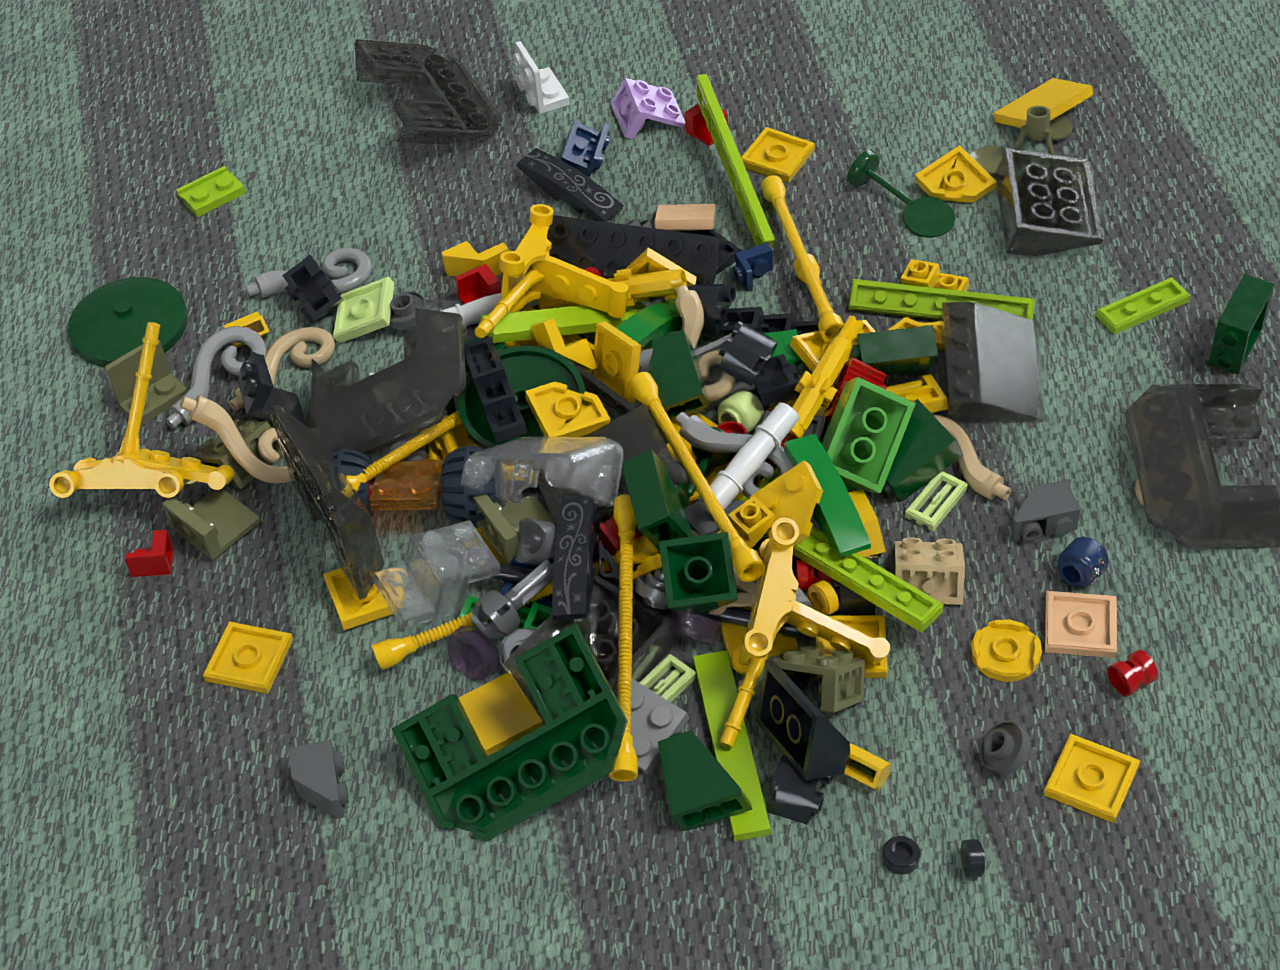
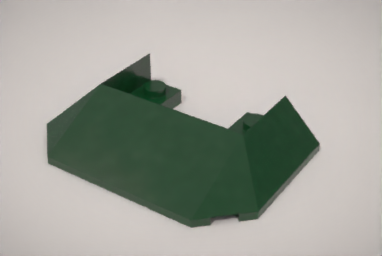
M576 623L514 658L546 722L543 726L487 756L457 694H451L392 728L396 740L439 826L450 830L459 828L473 832L472 837L489 841L613 772L628 720Z

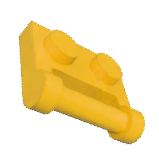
M931 374L921 376V380L888 386L886 390L909 401L915 402L919 399L932 414L948 409L947 397Z

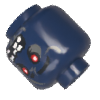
M1079 537L1074 539L1061 552L1057 564L1061 577L1067 583L1078 587H1088L1107 570L1109 558L1105 548L1098 541L1089 537Z

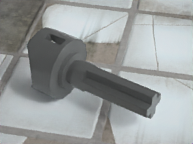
M531 518L522 519L519 522V547L515 560L524 564L540 565L547 559L551 563L554 560L557 527L548 521ZM595 543L593 562H598V543Z
M547 559L544 560L504 595L497 591L489 590L475 603L471 615V620L480 633L486 638H503L518 628L520 618L517 610L553 581L554 563L551 564ZM488 617L492 622L488 624L484 619Z

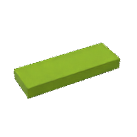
M1171 277L1097 309L1096 317L1115 335L1189 302L1191 295Z

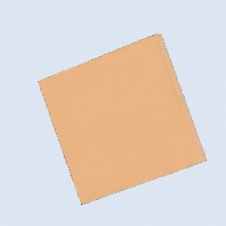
M715 204L658 205L655 229L670 231L712 230L715 223Z
M1046 591L1045 652L1116 658V596Z

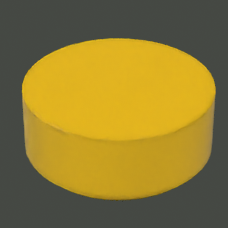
M822 580L808 588L807 596L812 603V609L826 616L838 610L839 601L837 594L828 582Z

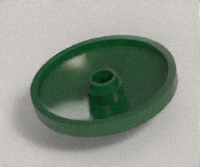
M148 277L125 278L107 283L84 297L70 316L68 333L75 351L84 360L105 367L143 344L142 339L145 337L147 322L160 324L158 339L161 342L164 353H166L183 335L188 322V312L182 295L172 285Z
M516 346L497 351L528 432L496 443L471 374L467 375L460 390L459 412L466 433L478 447L493 452L499 458L530 460L551 454L569 442L566 441L550 447L525 399V391L555 381L567 385L568 390L584 395L585 386L580 373L564 356L550 349L538 346Z

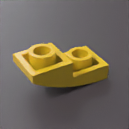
M913 259L910 260L900 278L901 283L905 285L967 291L969 287L968 277L940 273L939 264Z
M755 496L728 514L738 535L750 548L763 537L776 519L775 514Z

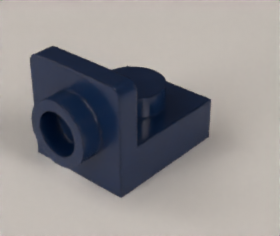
M769 243L735 253L736 266L732 268L736 282L738 284L742 283L747 292L753 290V276H761L773 270V250Z

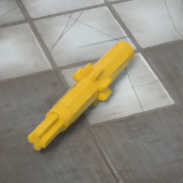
M631 268L617 270L614 278L607 279L614 283L621 282L628 285L629 291L626 307L635 306V303L638 302L637 298L670 294L676 292V289L682 285L687 286L686 275L683 269L632 275ZM543 293L541 298L538 299L540 309L580 305Z
M849 316L838 336L834 337L812 375L807 371L804 372L795 387V391L799 392L800 395L792 407L798 413L800 419L783 441L787 442L803 437L819 407L822 406L826 409L830 402H832L838 391L832 385L852 352V344L864 325L862 320H856L855 316Z

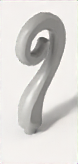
M341 248L330 252L324 257L322 270L329 278L335 279L332 282L340 293L343 294L359 288L369 279L372 272V262L369 256L359 249ZM349 261L356 264L357 268L352 274L348 275L347 267H337L335 265L339 262ZM270 271L255 276L254 283L245 285L249 297L260 293L261 297L265 298L287 292L285 287L288 283L282 276L287 271Z
M240 326L224 328L211 335L202 345L196 357L191 386L184 396L193 400L198 395L208 398L212 361L218 351L228 344L235 342L244 343L250 347L251 352L266 357V347L261 336L250 328ZM231 345L223 351L221 362L229 373L239 375L240 368L244 362L235 360L237 348ZM182 398L171 406L173 414L166 418L167 424L173 429L181 422L188 426L193 421L189 419V411L179 407Z
M684 412L680 413L675 419V422L681 427L679 431L680 436L694 447L707 452L738 453L753 436L719 432L707 425L697 415L688 417ZM781 445L778 448H774L767 457L778 466L781 475L794 467ZM763 462L761 467L743 485L742 493L747 499H750L751 495L760 490L753 484V479L760 475L766 478L772 477L774 473L773 467L767 462Z

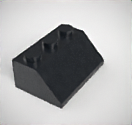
M772 659L765 660L755 722L805 780L844 774L847 758L850 756V742Z

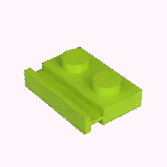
M226 166L176 189L178 197L184 201L196 217L246 193L244 185L231 172H228Z

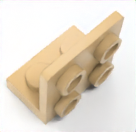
M909 537L904 538L902 541H895V576L942 604L963 605L965 578L963 546L952 539L922 542L919 538Z

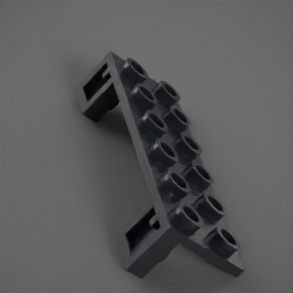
M553 215V222L547 234V239L552 243L549 256L581 269L594 267L606 279L614 278L617 270L626 269L649 247L696 276L695 285L715 284L719 251H725L727 239L721 237Z

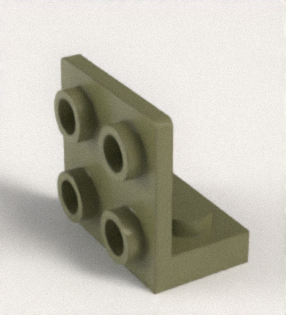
M159 339V344L156 345L151 370L152 378L149 380L141 425L171 408L188 392V389L171 373ZM143 344L104 367L118 407L128 418L137 378L135 374L138 372Z
M233 420L250 451L267 465L273 464L264 460L258 451L259 438L265 431L271 429L268 422ZM219 436L203 442L199 447L200 451L193 456L204 463L230 466L235 474L234 479L231 481L235 489L241 490L255 478L237 463ZM275 441L272 443L273 449L279 453L280 457L287 452L281 442Z
M224 489L213 490L192 507L186 502L182 504L174 497L162 503L171 529L211 560L218 557L260 523V518L257 514Z
M487 494L473 497L477 507L480 509L476 510V512H482L485 516V519L477 521V526L507 565H511V560L518 553L519 522L522 519L531 518L548 521L557 527L555 521L534 495L526 496L502 508L499 503H493Z
M801 646L799 651H786L784 656L773 659L784 670L822 675V680L818 687L821 711L834 713L863 701L865 659L854 658L853 652L836 650L832 651L831 654L820 653L819 647Z

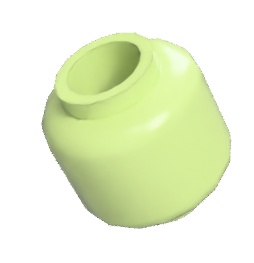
M745 390L737 391L720 403L717 410L719 424L728 421L738 422L749 433L762 421L764 416L763 405L753 393Z

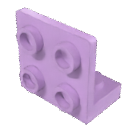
M625 78L611 102L620 128L626 138H635L639 130L644 127L646 118L680 128L685 125L684 118L673 93L666 87H655L648 85L642 80L634 81Z

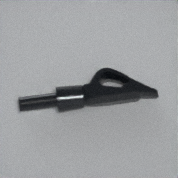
M600 540L598 541V574L604 580L616 581L619 587V565L609 551L604 548ZM603 559L609 562L611 573L603 571ZM633 589V603L642 612L647 606Z

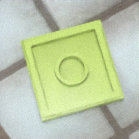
M390 277L380 279L341 295L344 301L337 306L333 338L337 343H343L389 326L391 315L390 303L393 299L394 282Z

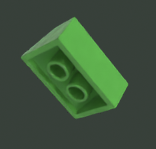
M859 377L845 383L822 441V446L832 460L845 486L880 494L916 403Z

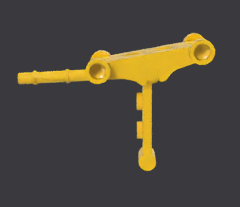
M536 204L530 207L529 221L532 225L516 251H506L500 255L499 269L503 272L501 301L495 305V308L487 317L481 320L479 326L475 329V335L478 338H485L489 332L495 329L497 323L504 316L511 312H519L528 302L540 299L542 293L607 312L611 317L621 318L626 313L629 287L625 283H614L549 256L552 243L547 239V234L553 222L554 210L548 205Z
M780 518L774 522L769 531L770 538L763 541L757 551L765 565V571L759 577L742 646H739L731 657L733 669L737 673L745 675L742 685L738 688L739 693L728 721L724 724L725 729L719 741L721 745L728 748H733L738 732L742 730L741 725L751 699L756 694L755 689L765 666V660L768 658L777 632L785 622L796 626L801 633L807 636H818L830 641L829 644L837 650H850L861 655L869 665H877L890 652V644L886 639L882 637L873 639L795 601V592L798 589L799 583L793 575L792 555L793 544L799 536V527L794 520L789 518Z

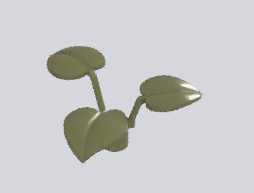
M1032 106L1027 110L1026 125L1021 126V133L1011 153L999 146H985L969 153L990 175L1004 174L1013 169L1014 163L1011 159L1016 157L1027 134L1033 141L1046 140L1051 168L1054 172L1046 177V186L1051 191L1067 195L1085 192L1095 187L1093 177L1083 168L1074 165H1068L1062 169L1057 167L1051 140H1060L1068 137L1073 131V126L1064 113L1050 121V110L1045 106Z

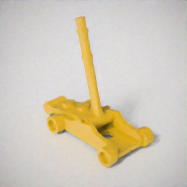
M147 322L145 337L142 339L143 347L138 372L135 374L137 378L126 433L120 451L112 458L101 460L91 457L84 458L75 464L73 471L63 470L53 475L49 486L55 496L66 498L74 494L77 489H156L157 493L162 497L171 498L180 493L185 484H192L198 481L208 483L212 489L219 490L234 479V470L228 465H221L217 468L201 463V460L193 457H182V459L170 457V454L165 451L140 449L139 431L149 380L152 378L151 370L156 345L159 344L160 324Z

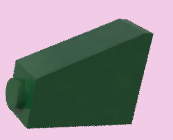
M933 325L857 334L852 345V352L850 353V358H855L890 375L928 374L938 356Z
M684 330L667 333L660 339L654 340L648 373L651 374L658 386V397L670 420H675L682 412L689 415L711 407L693 344ZM642 404L643 416L652 428L659 426L651 411Z
M919 399L914 402L916 403L882 489L887 496L893 493L900 502L907 499L963 456L957 440Z
M651 449L647 452L639 453L621 463L639 531L659 551V541L693 537V532L667 467Z
M692 730L678 732L669 738L657 741L671 816L683 831L692 830L752 810L751 802L740 786Z

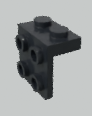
M252 352L248 362H244L240 368L238 381L247 415L258 421L268 420L278 423L287 429L296 428L303 430L307 423L298 396L292 392L275 388L264 355Z

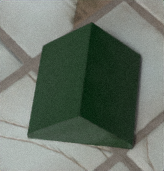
M728 532L659 541L668 610L705 614L738 600Z

